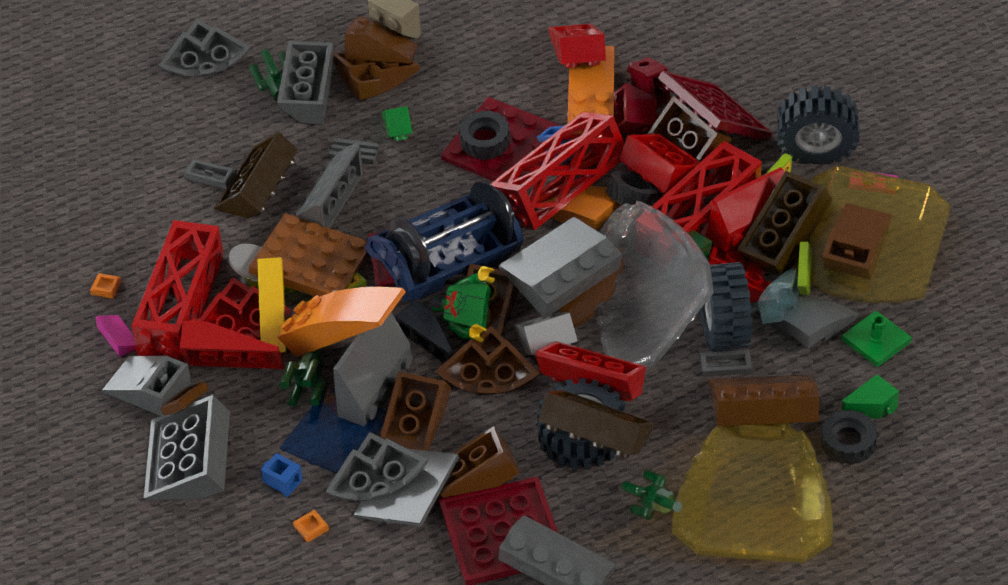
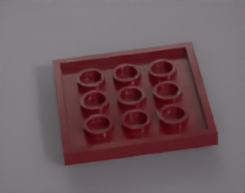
M662 71L658 78L665 84L664 88L671 93H676L679 96L678 100L687 106H691L693 108L692 112L700 118H705L708 121L707 125L713 130H723L728 134L737 133L744 138L750 136L757 141L759 139L769 140L773 135L772 131L718 85L667 71Z
M487 97L476 110V113L492 111L506 118L510 127L511 139L506 152H503L499 157H494V159H475L472 156H468L462 150L460 134L458 133L441 153V160L495 181L542 144V141L537 140L541 133L549 127L561 125ZM480 130L474 133V138L481 141L496 137V132L492 130ZM544 161L537 163L533 166H540ZM524 171V172H521L520 177H522V176H524V175H526V174H528V173H531V172H533V171Z
M538 476L503 484L499 487L439 500V507L465 585H475L522 573L498 560L499 548L510 529L523 515L558 533Z

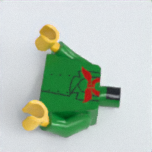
M483 266L479 269L478 273L456 282L453 286H448L446 298H433L432 311L444 312L443 319L448 324L449 329L461 339H475L479 342L484 340L479 335L487 331L485 328L491 289L484 283L494 282V278L488 277L489 273L494 271L493 268Z

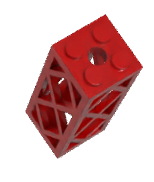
M582 112L491 183V185L499 189L507 197L520 228L536 230L621 162L619 158L625 144L614 116ZM580 130L583 131V134H573ZM563 139H573L561 145ZM589 146L591 151L584 155L587 150V147ZM575 153L570 165H559ZM544 161L543 164L540 166H533L537 163ZM599 163L596 169H585ZM524 171H533V172H531V173H528V174H526V175L520 177L521 172H524ZM559 175L543 188L548 176ZM576 175H584L575 179ZM534 185L533 190L529 196L527 190ZM558 195L556 201L543 202Z
M723 141L637 219V252L643 258H649L656 262L660 268L670 271L677 240L693 230L706 237L713 200L704 207L705 197L718 194L714 198L716 199L761 177L762 161ZM712 169L705 180L706 170ZM699 180L698 189L693 190L694 186ZM674 204V206L667 215L668 205ZM695 205L694 215L681 218ZM661 215V217H660V223L658 224L656 221L658 220L659 216ZM707 222L704 229L700 233L701 224ZM680 229L676 234L672 232L673 230Z
M173 220L131 325L137 356H169L185 363L180 350L183 321H190L189 317L192 306L191 319H200L224 259L219 226ZM182 259L192 260L177 271ZM167 262H168L169 267H168L167 276L165 277L166 266H167ZM208 262H210L209 272L207 275ZM197 267L186 295L180 279ZM172 286L178 303L160 316ZM149 309H150V311H151V313H150V319H149V321H147L148 312H149ZM178 313H180L176 324L167 323Z

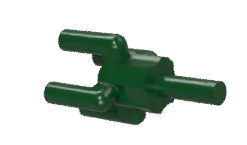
M264 49L261 51V55L267 66L268 76L266 79L263 78L257 64L250 65L249 69L260 91L270 89L274 100L278 101L283 70H278L269 50ZM280 52L278 54V58L283 68L285 63L286 52Z
M323 348L311 353H305L303 358L300 359L299 364L294 361H290L287 364L279 386L282 389H288L293 375L296 380L287 402L288 406L296 407L302 389L312 386L315 389L310 399V404L313 406L320 404L327 386L326 379L320 376L324 366V361L320 357Z
M650 470L644 472V479L653 482L645 488L628 481L623 482L621 485L623 491L641 498L644 507L633 504L630 507V512L646 520L652 519L655 511L665 514L671 510L679 512L682 509V504L675 500L673 492L664 488L666 477Z

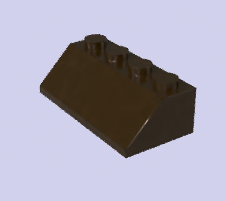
M280 132L253 146L214 209L247 219L254 215L259 216L266 208V201L275 194L276 190L274 188L285 178V170L294 163L295 159L293 157L298 149Z
M785 171L737 250L764 270L785 279L799 256L800 242H807L833 200L825 186Z
M566 390L546 393L538 419L539 422L545 423L546 429L559 432L560 429L569 432L568 436L570 438L581 441L583 438L591 440L592 446L606 449L607 446L615 449L614 453L625 458H629L630 455L639 454L655 426V423Z

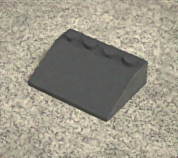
M573 217L500 264L499 268L545 319L620 268L622 253L606 236Z
M392 312L381 326L358 334L333 369L338 418L365 428L369 420L375 418L381 402H386L389 391L395 384L398 371L402 372L404 368L408 369L412 363L413 356L411 355L410 343Z
M214 395L191 403L183 410L151 419L144 489L145 500L202 499L224 491L230 411Z

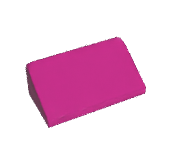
M119 315L95 317L98 329L119 357L136 350L133 334Z

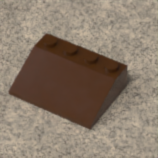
M807 374L708 379L717 426L818 422L820 396L816 382Z

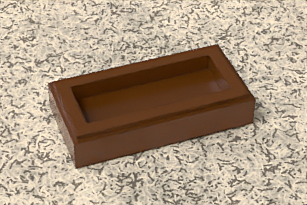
M205 382L188 386L163 404L160 409L164 416L183 410L209 389Z

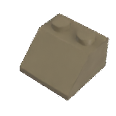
M368 0L369 17L386 25L402 35L416 39L421 36L419 4L412 0Z

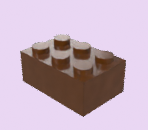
M676 96L671 98L648 132L649 134L662 135L700 162L723 141L730 143L732 140L724 131H715L710 128L705 118L703 119L692 112L693 108L681 103L678 100L679 97Z

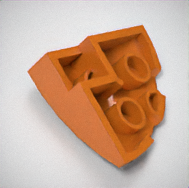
M590 186L551 218L565 223L575 217L598 231L604 223L609 224L612 217L616 216L624 205L612 200L607 195V187ZM558 195L548 199L545 202L556 201Z

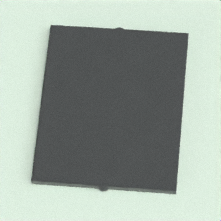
M409 449L428 459V463L423 470L408 484L389 495L373 500H362L354 516L386 523L422 526L458 461V454Z

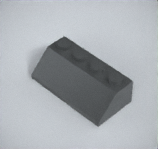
M288 41L277 106L301 123L324 124L334 65L333 43Z
M354 143L337 152L332 161L327 163L325 172L322 176L318 177L316 186L312 192L308 193L302 208H298L296 217L311 223H317L321 227H331L363 176L360 143Z
M525 515L510 529L499 548L498 560L545 585H605L616 566L615 563Z

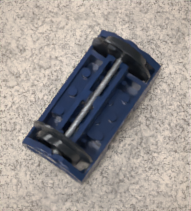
M481 181L476 182L472 186L470 194L410 220L403 217L392 218L387 230L369 237L365 249L371 257L382 262L393 277L396 288H403L406 291L402 299L404 302L413 299H423L441 291L446 279L468 270L470 264L489 268L500 264L513 253L520 250L524 238L519 222L514 216L507 197L493 185Z

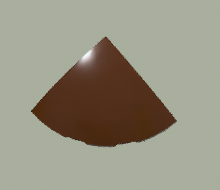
M345 52L333 53L334 64L341 78L359 100L385 93L400 85L420 70V65L414 61H411V63L355 60L345 59Z
M616 247L622 253L621 248ZM623 254L620 268L560 308L561 312L570 313L574 328L595 315L594 309L602 301L608 302L616 290L615 280L618 273H622Z
M492 326L479 336L484 339L483 342L471 339L435 371L449 384L459 389L475 392L476 394H498L516 390L540 375L507 339L505 340Z

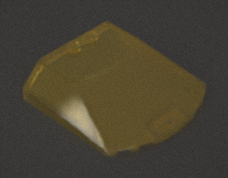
M839 165L814 176L812 182L825 186L833 200L807 241L812 249L811 284L818 287L820 291L833 296L867 303H879L880 301L902 303V300L925 298L949 219L951 205L930 184ZM846 203L892 214V219L871 280L824 268L822 259L829 235ZM799 256L789 271L793 272L797 276L799 269Z

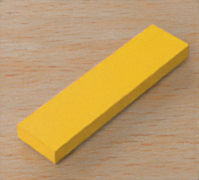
M282 257L257 259L261 341L278 346L281 354L287 353L286 346L277 338L278 334L282 331L281 326L285 322Z

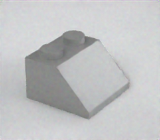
M555 312L545 319L542 316L513 325V329L526 354L534 355L535 358L537 350L555 341L569 345L578 341L570 313Z

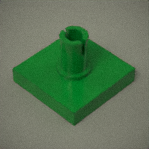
M875 310L844 333L842 341L878 368L910 344L912 337Z

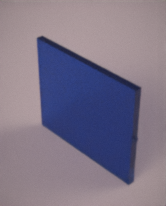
M327 386L320 404L310 408L280 449L309 461L312 465L316 464L337 474L353 449L358 451L369 432L375 435L384 425L387 411L378 408L375 418L373 420L369 419L365 426L340 418L337 412L335 389Z

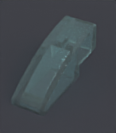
M796 268L783 273L761 294L758 305L763 324L782 322L785 311L795 310L800 293Z

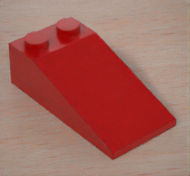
M591 23L548 27V33L558 61L561 64H565L566 68L578 67V63L587 62L588 66L600 65V61H606L605 35Z
M194 318L190 321H183L180 350L188 366L284 369L285 367L278 346L202 319Z

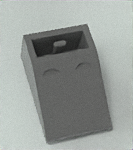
M129 356L106 384L102 392L161 416L163 415L160 409L161 406L191 384L188 364L169 356Z

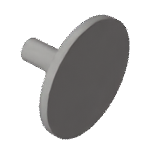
M240 244L230 251L228 257L229 264L235 272L242 276L241 283L246 285L251 279L258 280V276L248 272L250 264L262 247L254 244Z

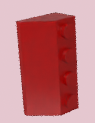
M779 167L714 199L706 237L725 252L738 247L784 174V169Z
M558 341L536 351L541 374L550 376L549 378L553 381L562 382L572 379L573 384L579 383V378H586V383L591 384L592 380L599 381V387L607 384L611 387V393L617 391L620 395V400L632 401L642 394L646 366Z

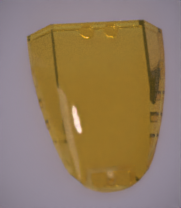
M790 423L716 426L702 443L698 456H694L693 464L690 470L686 472L684 484L680 486L676 501L682 504V509L679 512L674 511L672 520V533L697 555L797 563L806 562L832 545V507L830 495L827 492V481L823 478L822 466L818 464L815 450L803 430L797 432L790 427Z

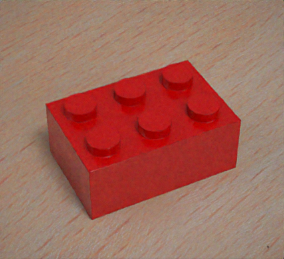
M660 134L628 135L619 158L621 162L627 165L626 167L629 170L640 174L644 181L654 184L664 194L700 163V161ZM699 180L694 186L693 190H696L698 188Z

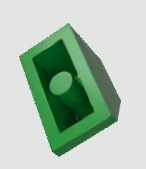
M408 106L381 111L388 137H394V141L408 139L407 134L412 133Z
M876 374L842 400L841 410L859 411L865 416H869L870 419H880L886 414H892L897 409L899 390Z

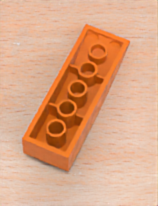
M605 46L606 61H600V65L588 66L587 62L578 63V67L569 68L568 123L582 112L614 116V46ZM580 130L573 134H583V131Z
M359 287L331 292L320 297L317 295L308 302H300L294 308V315L282 324V331L278 334L277 338L294 356L298 357L381 326L406 291L403 288Z

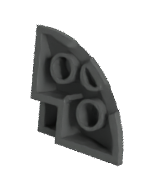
M196 19L186 33L183 31L161 61L159 67L182 76H207L233 66L249 52L251 47L216 26L211 27Z
M811 297L779 300L756 311V314L789 340L795 338L807 349L821 339L824 341L828 340L859 317V314L844 305Z
M369 432L358 451L354 449L351 451L327 488L326 493L337 498L352 501L381 498L412 481L428 463V459L387 438L385 440Z

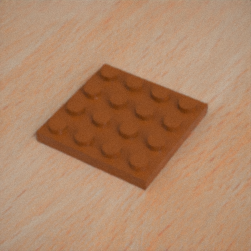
M285 213L250 264L248 273L258 276L257 259L282 257L284 286L320 297L349 287L369 254L365 249L367 241L325 226L321 227L317 223H311Z

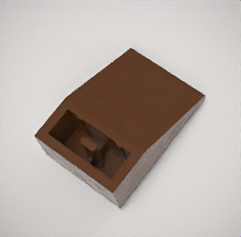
M846 203L829 235L822 255L824 268L871 280L892 219V214Z

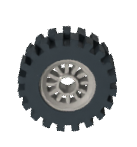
M818 85L811 86L809 91L804 87L799 89V94L795 92L790 93L789 100L784 98L781 106L778 107L777 134L779 148H782V153L790 154L794 162L800 159V164H807V162H812V164H818L819 162L831 164V160H835L836 163L842 161V155L848 158L851 155V150H856L857 142H859L860 138L856 102L854 100L851 101V96L847 93L842 96V90L838 88L834 92L831 91L830 86H824L823 90H819Z
M740 262L703 265L700 268V316H702L701 323L702 328H704L706 345L710 351L740 349L750 346V335H752L750 292L748 290V281L745 279L746 273Z
M579 378V383L573 384V380L570 379L566 380V386L564 387L560 383L554 386V391L566 390L626 412L623 400H620V395L617 391L611 393V387L607 384L599 387V381L592 380L591 384H587L586 378ZM543 399L540 400L539 409H537L538 441L541 443L542 451H547L549 459L553 461L557 457L558 464L563 467L568 462L570 463V469H577L578 464L584 465L585 470L591 469V463H596L600 467L604 465V458H607L609 461L615 458V449L607 446L606 449L597 448L591 445V440L583 438L581 441L570 438L568 436L569 432L561 429L559 432L546 429L545 423L538 421L544 403Z

